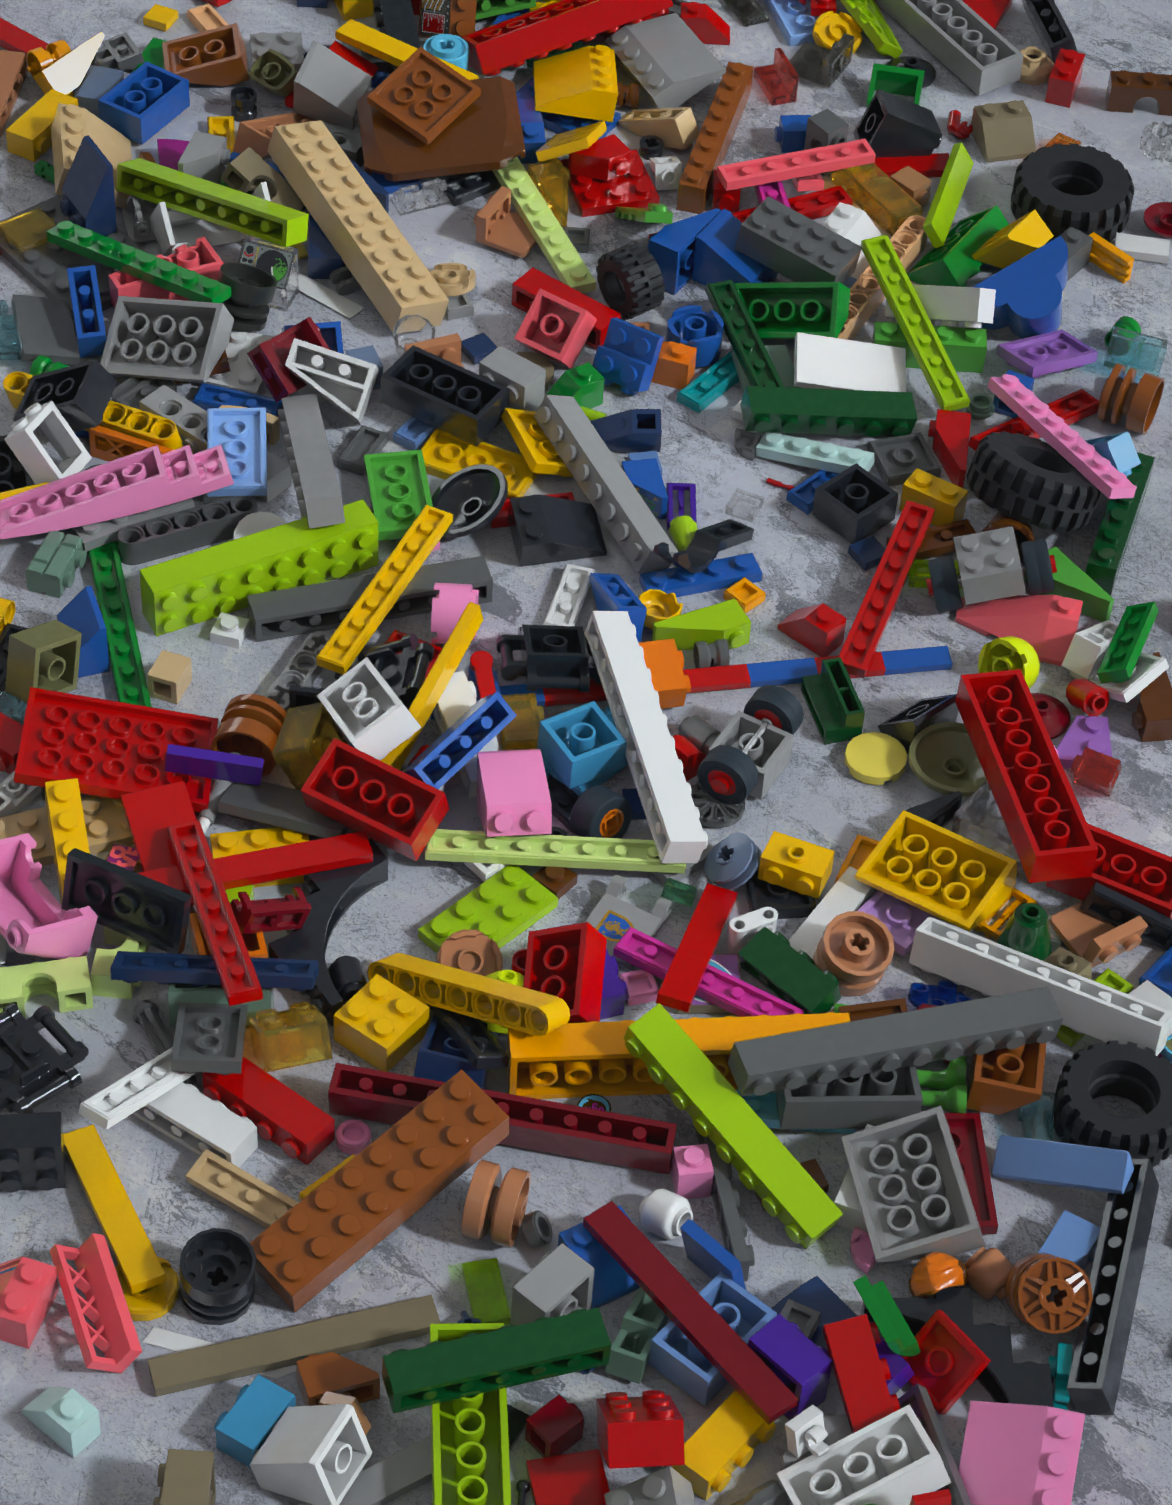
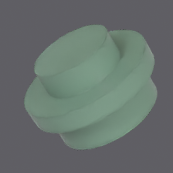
M981 393L973 395L970 399L969 407H966L967 413H971V416L976 419L989 418L994 414L995 410L992 398Z

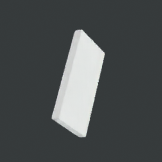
M797 332L794 348V386L814 389L906 392V348Z

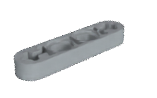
M315 631L311 633L264 695L278 703L288 716H290L289 688L283 685L288 682H295L303 686H311L323 670V667L316 665V657L332 636L328 632ZM308 662L314 666L309 669H302L298 665Z

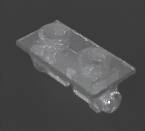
M439 178L423 182L422 190L420 191L417 184L403 188L400 187L397 191L393 192V197L390 198L400 216L450 204V200L444 193L447 190L446 181Z

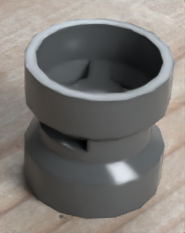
M726 639L715 640L710 644H707L705 641L694 642L693 657L695 668L727 666L730 664L729 648Z

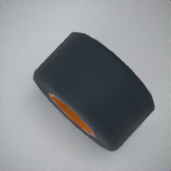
M596 785L587 789L577 799L571 812L570 825L573 832L578 836L622 838L629 828L632 819V808L629 801L606 786Z

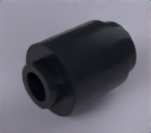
M341 956L328 969L334 987L343 999V1005L367 984L361 962L356 957Z

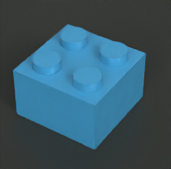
M594 701L540 721L537 748L541 750L542 755L569 789L624 768L627 741Z

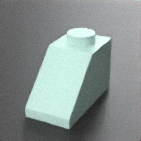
M48 1387L22 1409V1414L73 1458L101 1435L99 1410L73 1388Z

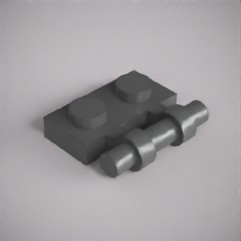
M125 32L102 41L104 46L98 48L91 65L111 69L118 67L119 70L123 71L134 69L138 64L143 63L144 59L141 51Z

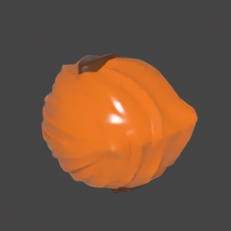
M937 1251L926 1254L925 1257H922L917 1262L916 1267L912 1269L913 1273L908 1282L909 1290L913 1297L917 1296L927 1299V1295L935 1294L948 1287L964 1285L965 1287L968 1283V1272L961 1260H957L947 1253Z

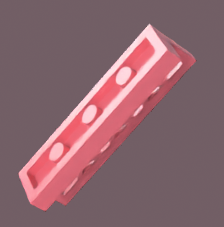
M92 1233L79 1248L55 1244L49 1251L53 1264L56 1266L58 1280L86 1368L123 1373L143 1351L105 1236ZM66 1259L75 1261L78 1272L67 1264ZM74 1285L85 1294L87 1301L76 1292ZM84 1315L95 1324L96 1330L85 1321ZM93 1344L104 1353L105 1357L96 1356Z

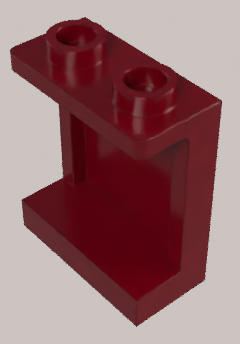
M311 317L304 319L272 339L261 343L247 353L276 403L307 386V384L290 373L285 366L294 338L331 350L322 337L319 327L313 322Z

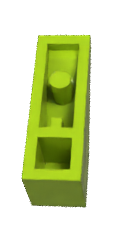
M734 598L653 623L652 641L674 639L677 650H693L694 642L705 641L707 644H710L715 640L726 639L729 649L738 648L749 644L751 621Z

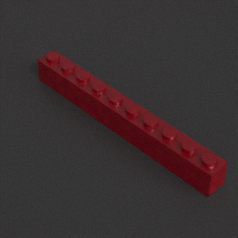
M336 1063L328 1090L329 1113L394 1125L446 1082ZM482 1089L509 1116V1135L499 1144L668 1175L670 1173L673 1147H675L677 1124Z

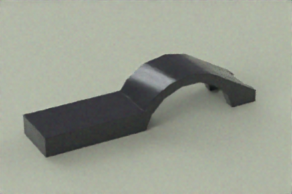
M728 519L697 530L687 549L674 553L673 557L669 552V544L665 542L654 545L653 553L667 563L690 573H700L712 563L719 551L752 540L754 529Z

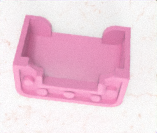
M29 833L1 839L0 933L7 940L8 945L18 953L55 960L87 956L98 918L96 913L90 906L67 911L61 909L62 905L39 879L42 865L39 862H33L31 849L36 848L37 843Z

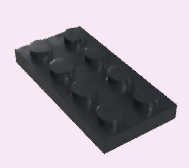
M74 848L68 853L61 909L67 911L90 906L98 916L97 924L170 954H181L184 951L192 895Z

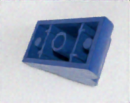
M1061 235L973 286L975 288L996 290L993 324L982 323L981 328L997 330L1008 326L1012 333L1020 339L1058 330L1062 320V291L1068 280V248Z

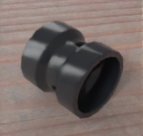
M244 85L233 88L230 94L233 104L231 106V116H234V120L237 122L256 119V90Z

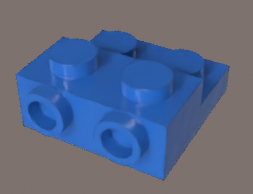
M617 317L611 318L604 344L598 346L592 366L604 377V384L613 385V382L621 385L620 390L626 394L637 395V392L648 391L664 337Z

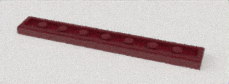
M613 1201L608 1202L583 1218V1226L768 1425L797 1406L798 1398Z

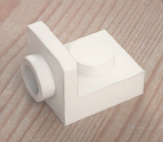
M676 156L650 158V169L655 174V188L657 190L678 189V184L682 177L681 161Z

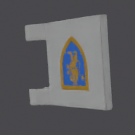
M614 875L605 894L585 922L590 923L607 938L606 948L609 955L612 956L615 945L630 927L653 937L660 925L671 915L672 908L670 905L672 904V899L663 895L660 896L652 913H648L620 900L626 893V886L624 885L627 879L620 875ZM615 956L617 964L631 970L632 964Z

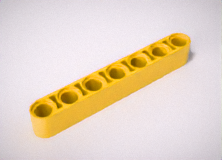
M16 371L4 378L3 387L14 408L18 409L34 375ZM111 400L108 402L103 414V420L99 426L174 450L183 447L174 421Z
M396 952L371 963L367 971L369 981L378 974L422 1003L535 1036H543L566 1025L570 1019L567 1003L557 996Z

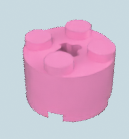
M435 582L434 590L440 591L439 594H436V598L433 597L431 632L437 633V636L431 639L432 644H445L467 604L470 602L479 603V590H473L472 584ZM477 632L472 641H475V638H477Z

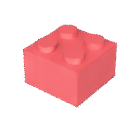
M540 288L514 339L524 347L572 369L597 319L587 310Z

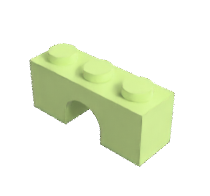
M104 927L105 944L118 945L120 947L115 949H96L90 973L92 995L132 1000L135 986L140 987L142 981L126 983L123 980H111L110 967L118 951L149 952V945Z
M87 956L0 967V1013L3 1012V1007L13 1002L26 1018V1002L31 997L40 994L54 997L58 1002L60 1013L94 1008Z

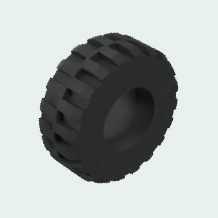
M1062 143L1053 144L1050 147H1041L1035 153L1031 152L1018 165L1014 177L1010 207L1016 220L1035 209L1053 234V237L1048 242L1059 237L1070 227L1080 230L1086 235L1094 232L1110 242L1116 237L1117 233H1121L1128 223L1134 195V184L1123 164L1118 159H1113L1105 151L1101 152L1094 147L1079 146V144L1070 143V145H1062Z
M992 432L981 439L966 475L970 491L974 492V495L979 500L984 501L989 507L1022 523L1056 532H1075L1088 525L1102 493L1050 444L1018 433Z

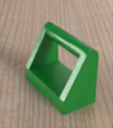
M874 63L866 106L868 107L874 97V92L878 89L887 93L915 97L914 103L919 105L925 71Z

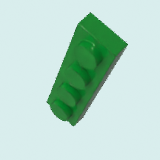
M1155 601L1126 607L1097 672L1101 684L1108 682L1120 683L1130 679L1159 612Z

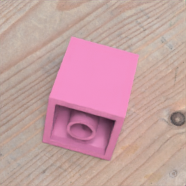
M540 749L483 751L477 753V814L487 837L552 834V803Z

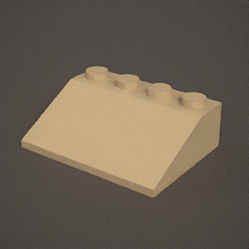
M59 103L51 126L55 194L62 196L63 184L84 136L89 135L113 165L115 206L127 208L126 201L130 195L117 191L116 187L117 165L132 160L130 140L87 109L73 104Z

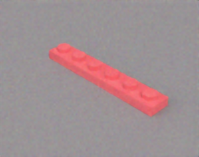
M860 139L717 166V176L726 191L875 163L876 154L866 139Z

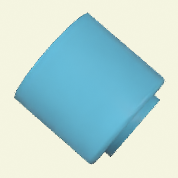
M438 34L425 41L423 49L430 54L469 71V45L464 39L452 34Z

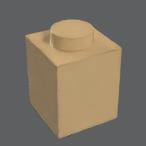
M162 650L147 674L149 697L178 704L192 681L191 658Z

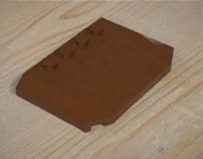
M501 76L469 80L481 89V95L428 145L368 104L367 96L372 91L367 92L356 101L365 172L370 176L371 172L385 175V180L395 182L498 170L508 166V161L519 155L521 159L526 157L515 83Z

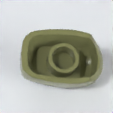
M272 49L261 55L253 63L249 72H247L262 89L274 95L285 97L294 91V80L298 74L294 65L286 57Z

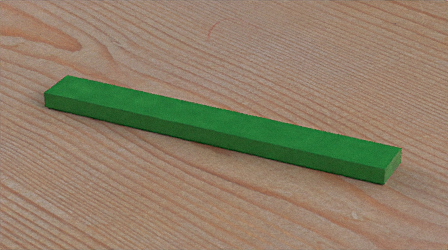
M110 542L87 551L97 603L106 626L108 657L117 702L152 707L117 542Z

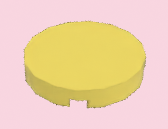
M878 732L862 733L854 737L847 744L844 763L849 768V773L857 780L872 785H884L885 781L892 780L894 782L898 780L905 771L907 761L905 747L897 739Z

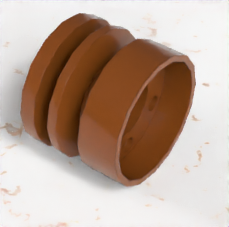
M1117 363L1101 391L1097 418L1106 422L1111 415V424L1117 425L1122 417L1126 415V429L1145 435L1157 412L1165 379L1145 373L1139 383H1136L1137 370L1130 368L1125 375L1126 366Z
M256 694L238 695L230 700L225 709L221 725L217 729L212 741L211 750L225 753L238 752L245 756L263 758L262 777L270 774L276 765L281 752V746L290 728V719L286 711L278 703L265 696Z
M1045 1252L1029 1254L1018 1260L1009 1271L1004 1286L1006 1303L1012 1314L1022 1323L1050 1334L1066 1333L1079 1326L1089 1314L1093 1300L1091 1283L1084 1270L1073 1261ZM1050 1287L1057 1289L1059 1292L1054 1295V1302L1046 1299V1296L1051 1294Z

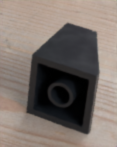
M880 89L876 91L853 132L856 140H867L876 154L875 158L930 156L942 141V133L932 110Z

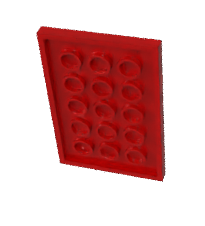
M30 687L13 782L45 787V782L78 778L80 793L121 800V795L184 781L193 810L200 813L202 810L208 809L212 778L165 771L168 744L211 750V744L218 728V718Z

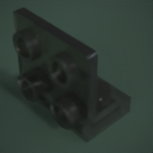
M845 33L838 42H834L831 50L805 42L785 65L784 71L795 77L830 88L851 62L854 36Z

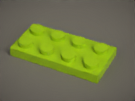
M507 865L419 928L418 938L434 952L438 953L441 944L451 934L464 929L478 930L484 933L483 935L487 936L490 940L492 938L500 949L558 907V897L518 865Z

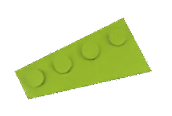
M840 0L875 45L874 48L879 54L883 56L889 55L894 58L901 55L903 50L874 0Z

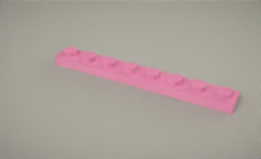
M1005 374L1002 377H990L987 388L1108 499L1134 497L1137 487L1127 479L1126 475L1112 466L1108 459L1102 457L1095 450L1094 446L1081 438L1077 431L1071 429L1064 422L1063 418L1050 410L1049 406L1040 401L1033 391L1027 389L1019 382L1017 377Z

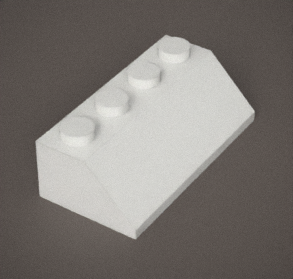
M910 1404L830 1445L829 1450L821 1456L811 1455L776 1473L792 1505H909L912 1495L934 1492L951 1483L940 1454Z

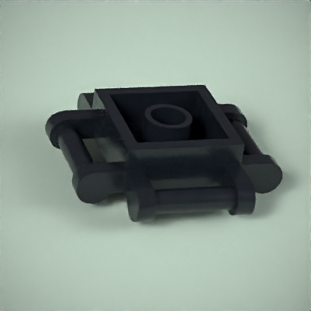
M522 624V627L518 628V635H501L496 640V648L498 653L501 654L502 665L500 666L501 677L506 681H513L518 676H525L526 691H536L537 688L578 689L581 693H589L590 679H594L596 683L602 684L587 638L584 635L583 627ZM514 650H521L522 661H514ZM589 655L592 657L593 663H589Z
M414 633L404 635L402 639L374 647L366 645L357 656L359 663L367 657L409 710L425 681L428 663L433 659L435 649L429 643L419 644L417 636ZM335 672L334 677L336 680H338L341 676H343L342 674ZM326 709V710H325V716H326V718H327L328 720H330V721H334V722H335V720L332 718V716L329 714V712H328L327 709Z
M13 1002L3 1007V1012L0 1013V1110L6 1108L10 1113L14 1111L17 1114L33 1113L35 1107L68 1087L73 1089L82 1084V1078L73 1066L82 1062L87 1057L89 1049L83 1042L76 1041L55 1019V1013L47 1005L39 1007L33 1016L25 1019L18 1006ZM46 1028L66 1052L59 1055L38 1031Z

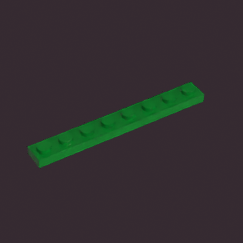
M71 221L59 222L55 227L46 231L47 241L190 300L222 303L232 297L231 287L76 225Z

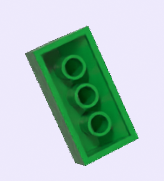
M995 205L959 220L949 230L944 246L938 248L933 246L907 272L909 279L920 285L965 287L967 285L966 280L978 274L981 270L979 267L985 264L974 260L971 255L996 232L1009 225L999 207Z
M840 282L734 283L761 339H795L797 332L837 338L848 318L850 288Z

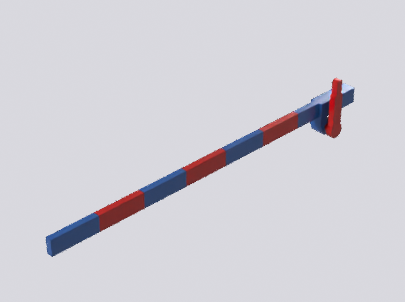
M948 646L875 652L865 677L948 670L952 668L953 663ZM480 650L474 652L470 657L468 681H472L475 685L477 702L496 691L499 692L511 709L607 701L602 684L596 683L594 679H590L589 693H581L578 689L537 688L536 691H526V684L499 686L497 671H493L492 655L489 652ZM838 656L683 669V673L689 676L691 684L690 693L762 687L765 685L801 683L804 676L820 674L822 660L838 658ZM848 674L850 678H861L855 675ZM433 712L430 715L431 720H435Z

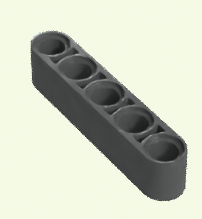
M233 496L127 525L118 532L120 560L126 565H138L234 538V530L239 521L249 514L258 512L257 500L253 496Z

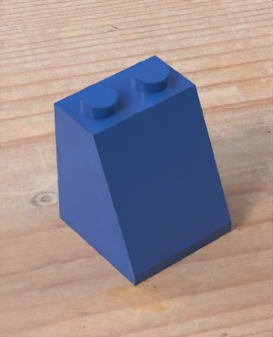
M723 209L696 236L693 281L705 286L706 284L732 280L733 283H769L776 279L778 273L735 250L742 222L726 209Z

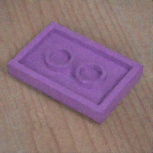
M1061 329L998 344L996 355L1007 361L1009 365L1015 366L1024 372L1026 376L1039 378L1041 375L1060 373L1065 369L1080 368L1086 364L1094 363L1097 361L1098 351Z

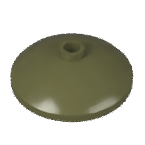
M944 722L934 724L921 730L912 740L909 750V764L915 776L927 787L945 795L960 791L963 793L962 796H972L990 789L964 723Z

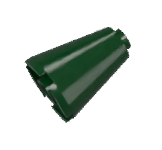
M1025 903L1018 906L996 940V943L1043 961L1052 953L1046 911L1041 906L1033 903Z

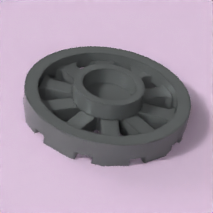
M699 781L691 786V797L697 798L692 799L694 805L701 807L699 808L701 825L711 828H724L735 824L743 816L745 800L739 803V805L725 804L711 797L702 788Z

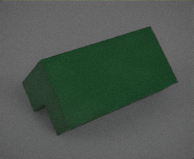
M841 657L822 660L820 674L802 677L801 693L824 745L850 741L862 734L865 711Z

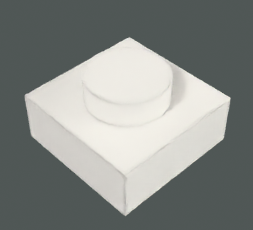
M221 612L210 632V641L240 648L250 629V619Z

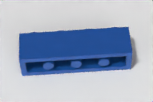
M498 691L481 698L402 772L439 789L517 715Z

